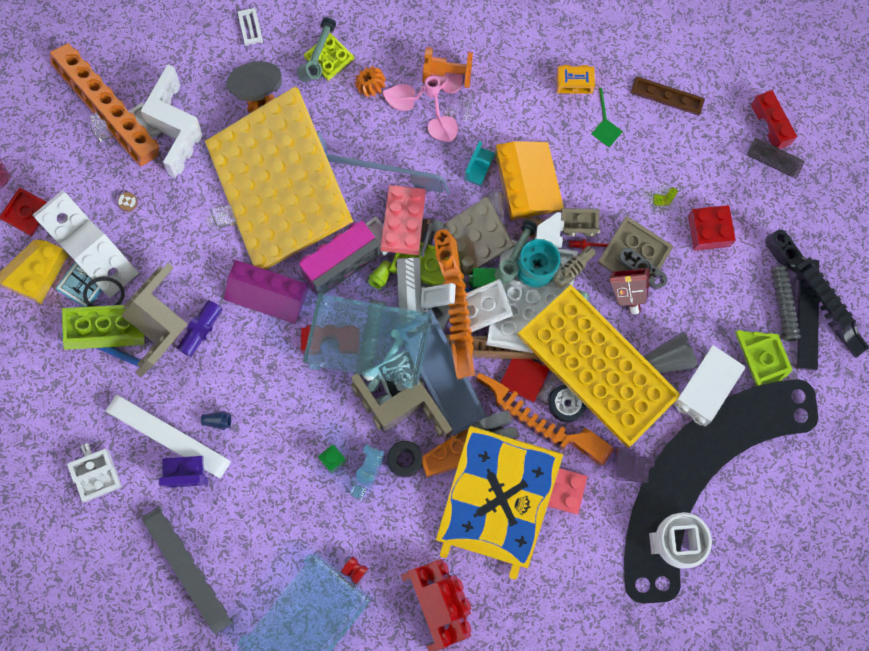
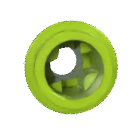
M384 260L369 275L368 283L372 287L381 289L386 285L391 263Z

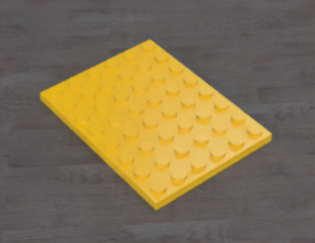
M297 87L291 88L205 140L253 266L267 270L353 222Z

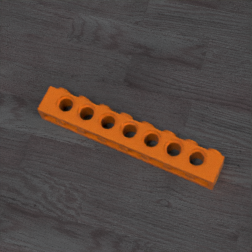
M67 43L50 52V64L139 167L158 157L160 148L158 142L152 139L146 128L137 122L134 114L129 113L124 103L115 97L112 89L103 83L99 74H95L90 64L81 58L76 48Z

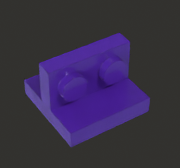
M204 456L162 458L163 477L159 478V486L174 488L208 485V477L204 476Z

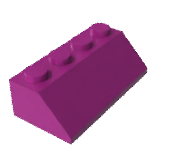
M235 260L228 276L224 300L296 324L309 288L306 283Z

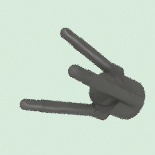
M429 221L420 254L421 257H424L427 245H432L436 232L441 229L448 230L447 227H444L442 221Z

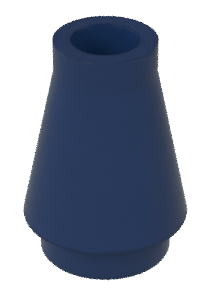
M226 411L202 414L201 416L202 426L221 430L231 427V413Z

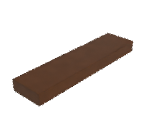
M638 76L635 78L630 93L698 116L701 114L705 101L703 97Z

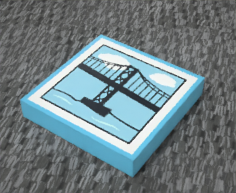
M75 261L55 289L82 307H89L84 302L83 290L92 279ZM96 283L90 286L87 291V298L91 304H93L102 291Z

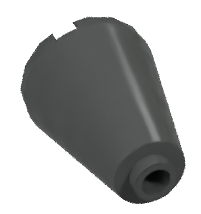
M684 331L644 356L659 373L695 369L698 367L694 351L689 342H687L689 339Z

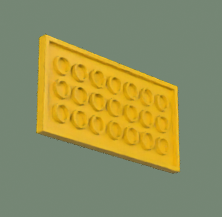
M572 285L567 287L517 334L627 448L631 447L681 395Z

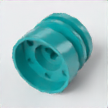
M545 239L529 241L523 247L517 260L519 268L517 273L518 279L524 285L531 288L546 286L553 279L561 262L557 247Z

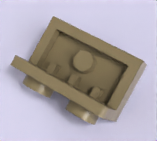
M561 208V220L564 221L562 232L566 236H576V233H584V236H595V233H600V209Z

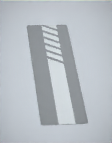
M420 258L397 259L400 325L402 324L403 326L422 316ZM423 325L409 332H419L423 330Z

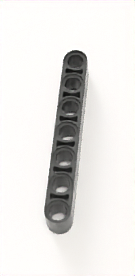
M158 506L143 516L142 521L210 629L216 635L231 625L233 620L227 616L225 607L215 597L216 593L211 585L207 584L204 574L199 567H196L194 564L195 560L190 552L186 551L183 541L173 531L174 527L169 519L163 515L161 507Z

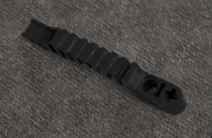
M779 229L768 234L765 243L777 262L796 272L797 280L805 279L806 282L802 285L805 288L810 286L811 290L808 291L810 295L815 294L817 296L814 299L816 303L821 302L823 304L819 307L821 311H828L824 315L825 318H833L828 325L830 327L837 325L840 327V329H836L834 332L852 355L857 358L868 350L869 346L859 334L856 320L852 317L853 314L851 311H847V306L845 303L842 304L840 296H836V291L829 286V281H825L823 273L817 270L819 269L818 266L810 263L813 260L802 255L786 231Z

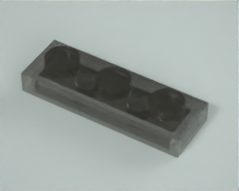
M756 137L746 153L747 156L795 179L805 163L804 160Z

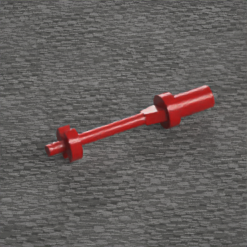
M586 239L581 241L569 240L568 247L584 250L586 246L607 247L609 243L586 242Z

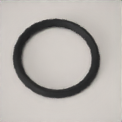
M110 277L93 279L83 290L84 302L89 307L95 306L89 302L87 291L90 286L99 281H110L120 288V299L114 305H120L125 297V290L122 284Z

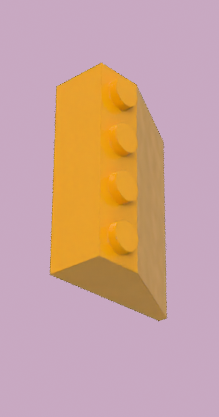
M513 141L496 145L494 153L510 221L560 212L561 208H564L548 142Z

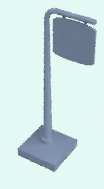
M316 131L329 162L411 174L410 179L416 188L443 193V190H445L447 194L450 193L445 179L440 175L328 154L326 142L320 132Z

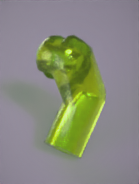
M671 187L666 195H659L657 193L653 196V203L656 206L670 205L679 191Z

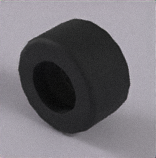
M410 441L395 443L389 449L387 455L388 466L391 472L402 478L415 475L420 470L423 461L420 448ZM402 452H408L413 457L412 463L407 467L398 464L397 457Z

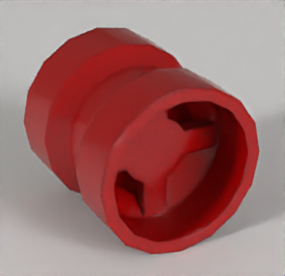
M352 556L341 570V573L349 576L351 581L357 585L369 568L365 565H360L358 559Z

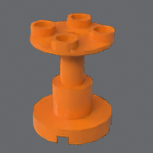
M433 47L425 48L422 84H425V80L431 75L445 77V73L465 75L464 88H470L473 52L468 51L467 63L461 64L447 62V58L433 57Z

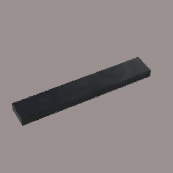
M813 260L812 262H810L813 265H817L819 268V260ZM801 279L798 281V329L800 330L798 334L801 335V338L797 342V369L816 371L818 370L819 303H816L814 300L817 296L815 294L810 295L808 292L811 290L810 286L805 288L802 285L806 282L805 279Z

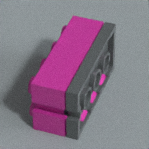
M363 220L359 223H353L346 232L335 235L332 239L333 241L328 244H322L317 248V252L312 255L308 254L301 259L299 265L302 275L319 298L381 255L379 241Z

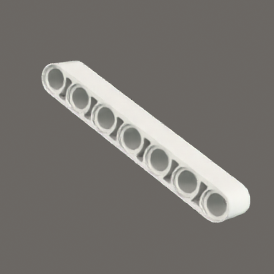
M117 394L105 410L110 415L115 416L117 419L183 457L204 456V470L220 479L231 463L230 460Z

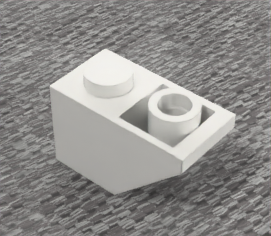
M557 212L538 225L535 239H545L552 242L557 249L561 248L563 237L560 236V232L563 231L564 227L561 213Z

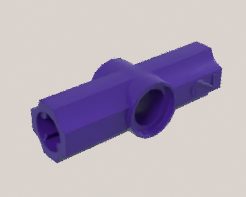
M208 300L199 315L190 321L187 333L177 346V350L192 357L201 342L207 339L208 332L212 331L213 324L223 309L218 304Z

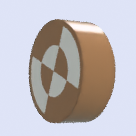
M125 192L119 196L118 205L123 211L131 212L137 207L138 201L134 194Z

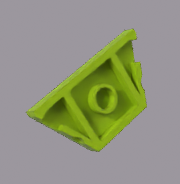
M743 330L735 331L756 386L782 381L791 373L793 369L778 334Z

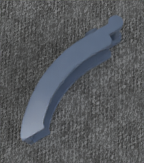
M430 309L426 311L427 314L403 326L401 324L397 326V330L424 378L439 410L451 426V434L454 436L468 429L477 421L487 417L469 378L457 379L452 346L434 312ZM431 321L432 325L408 336L407 332Z

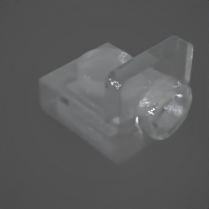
M98 113L90 115V129L96 140L101 142L113 138V135L107 129L104 119H100Z
M232 205L211 208L206 217V224L210 227L212 233L217 232L218 228L236 225L238 222Z

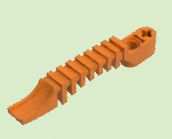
M441 229L434 236L435 251L445 279L443 284H455L454 304H448L451 308L448 312L452 317L449 318V322L452 325L450 327V332L452 333L450 340L455 343L451 344L457 379L475 376L473 364L474 346L472 344L474 341L471 336V320L468 317L470 313L467 309V293L464 289L466 285L462 280L464 279V274L460 270L457 242L448 230Z
M481 373L476 376V381L492 391L496 399V406L501 408L502 412L510 411L512 419L515 417L518 419L517 422L520 424L524 423L528 430L531 428L536 435L538 433L542 435V439L551 441V445L554 446L561 443L558 448L563 450L567 444H571L601 466L605 464L613 453L614 448L587 428H583L580 434L572 435L565 434L564 431L566 429L563 426L557 433H554L553 429L556 425L553 423L548 429H545L543 427L547 422L545 419H542L538 424L535 422L538 418L536 413H534L531 419L527 417L531 411L530 408L527 407L523 413L519 411L524 401L520 399L515 407L511 406L518 395L516 391L505 402L503 399L509 391L507 387Z

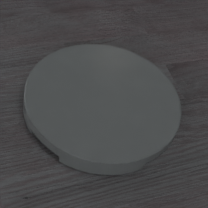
M264 61L243 64L233 70L227 78L229 93L243 101L264 99L265 95L273 91L276 92L282 84L280 69L276 65Z

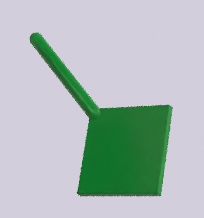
M600 87L599 93L603 120L591 135L610 148L623 131L607 120L603 89Z

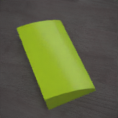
M124 305L62 308L64 350L144 345V334L121 316L126 310L123 308Z

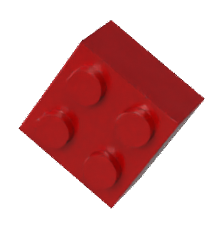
M729 205L695 208L689 213L688 220L694 251L731 247L736 241Z

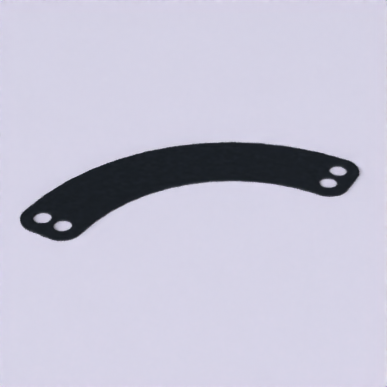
M800 379L771 382L736 393L725 399L715 417L707 426L699 425L694 420H691L668 442L652 464L640 487L632 508L626 533L624 553L625 590L633 601L642 604L669 602L678 595L681 588L680 568L668 564L660 554H651L649 533H656L660 523L670 515L682 512L691 513L699 495L709 481L724 465L740 453L773 438L806 433L814 429L819 417L815 391L808 382ZM797 389L805 394V400L800 404L795 403L791 398L792 392ZM797 409H804L807 412L808 418L805 422L800 423L795 420L794 412ZM685 529L674 530L677 552H681ZM660 576L668 578L670 582V587L666 591H659L655 586V581ZM642 577L646 578L650 583V588L645 593L639 592L635 587L637 579Z

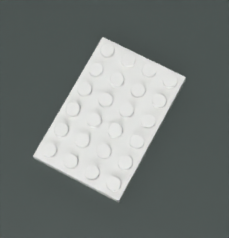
M512 240V242H513L514 245L516 246V244L518 243V241H513V240ZM515 246L501 254L499 265L503 260L510 258ZM558 248L561 262L555 275L573 256L577 255V251ZM516 274L510 283L503 284L513 316L489 325L486 345L534 353L517 336L518 332L567 287L573 286L574 280L563 288L555 285L553 279L546 286L531 288L524 285Z

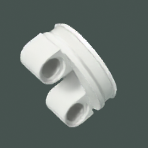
M682 512L670 515L660 523L656 533H649L651 554H660L668 564L676 568H691L700 565L708 557L712 546L709 528L701 518L691 513ZM691 529L687 531L690 551L677 552L674 530Z

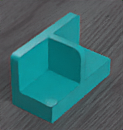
M481 141L478 142L464 175V180L480 187L495 157L494 152L482 148L483 142Z

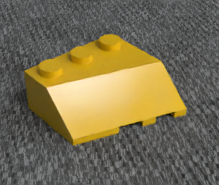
M34 239L0 271V286L42 304L68 254L63 248L50 242Z

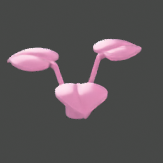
M445 73V77L430 76L425 80V86L421 87L416 96L414 88L408 84H399L383 91L387 103L399 111L411 110L414 107V100H418L422 93L425 92L428 97L434 98L437 119H432L428 123L430 136L445 142L453 141L456 138L458 131L457 122L451 115L440 117L438 94L441 89L448 94L459 91L463 84L462 75Z

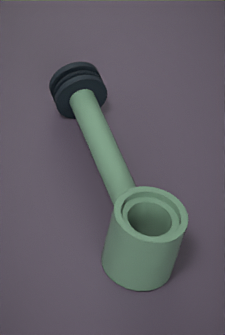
M324 17L320 26L323 29L310 61L301 64L297 69V75L303 82L318 79L322 74V68L318 63V59L329 32H333L336 26V22L331 18Z
M531 220L524 221L521 227L523 233L510 258L503 260L495 271L496 280L500 279L502 284L510 283L518 273L519 268L516 261L529 236H533L537 230V224Z

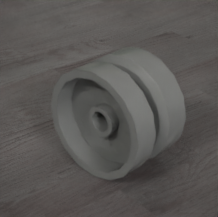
M510 411L490 415L471 425L516 440L520 437L516 427H507L513 421Z

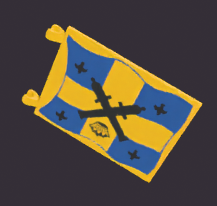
M470 426L436 537V541L443 542L440 557L447 558L450 547L453 545L511 563L509 578L516 580L520 566L527 569L529 567L563 454Z

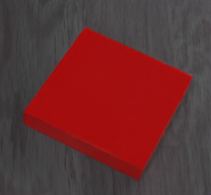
M19 187L1 213L0 220L32 237L40 226V223L33 214L47 202Z
M512 359L501 384L509 389L508 392L513 394L516 391L518 397L535 403L550 369L531 359Z

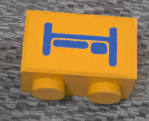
M588 65L558 66L556 72L557 93L593 94L595 88L594 67H589Z

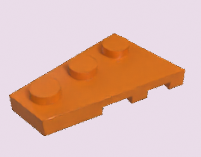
M469 428L451 436L446 442L422 456V465L426 478L457 469Z

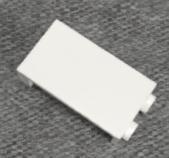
M714 345L706 352L705 358L679 398L673 403L679 412L688 414L693 418L694 422L707 426L713 420L745 369L744 365Z

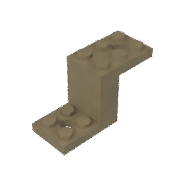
M169 263L163 268L159 266L123 307L126 310L121 316L155 343L149 349V352L137 363L139 368L135 373L140 378L158 361L188 325L152 294L174 268Z
M357 373L351 377L352 384L350 385L353 393L357 398H362V406L367 414L372 413V421L378 430L382 429L383 432H386L423 408L422 412L426 419L433 421V429L438 437L443 436L446 439L451 435V426L420 380L379 406L359 374Z

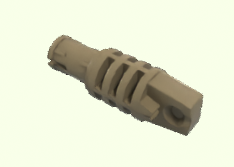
M587 246L578 256H573L560 268L553 278V283L563 288L573 281L585 269L586 263L596 255L595 250L591 248L589 251L590 246Z

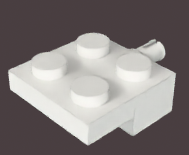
M89 443L81 445L84 457L67 464L73 482L76 483L81 500L84 503L122 488L111 454L107 449L92 454Z

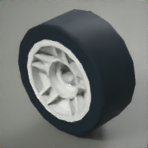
M565 384L557 387L549 398L548 406L550 412L561 422L569 423L576 421L586 409V405ZM570 400V406H565L564 401Z

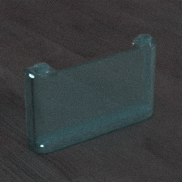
M318 293L303 363L308 364V368L320 371V367L352 374L358 373L362 376L402 383V387L413 389L414 386L419 384L433 315Z
M310 553L303 561L305 566L248 636L244 635L239 640L237 651H332L372 601V598L318 553L314 555Z

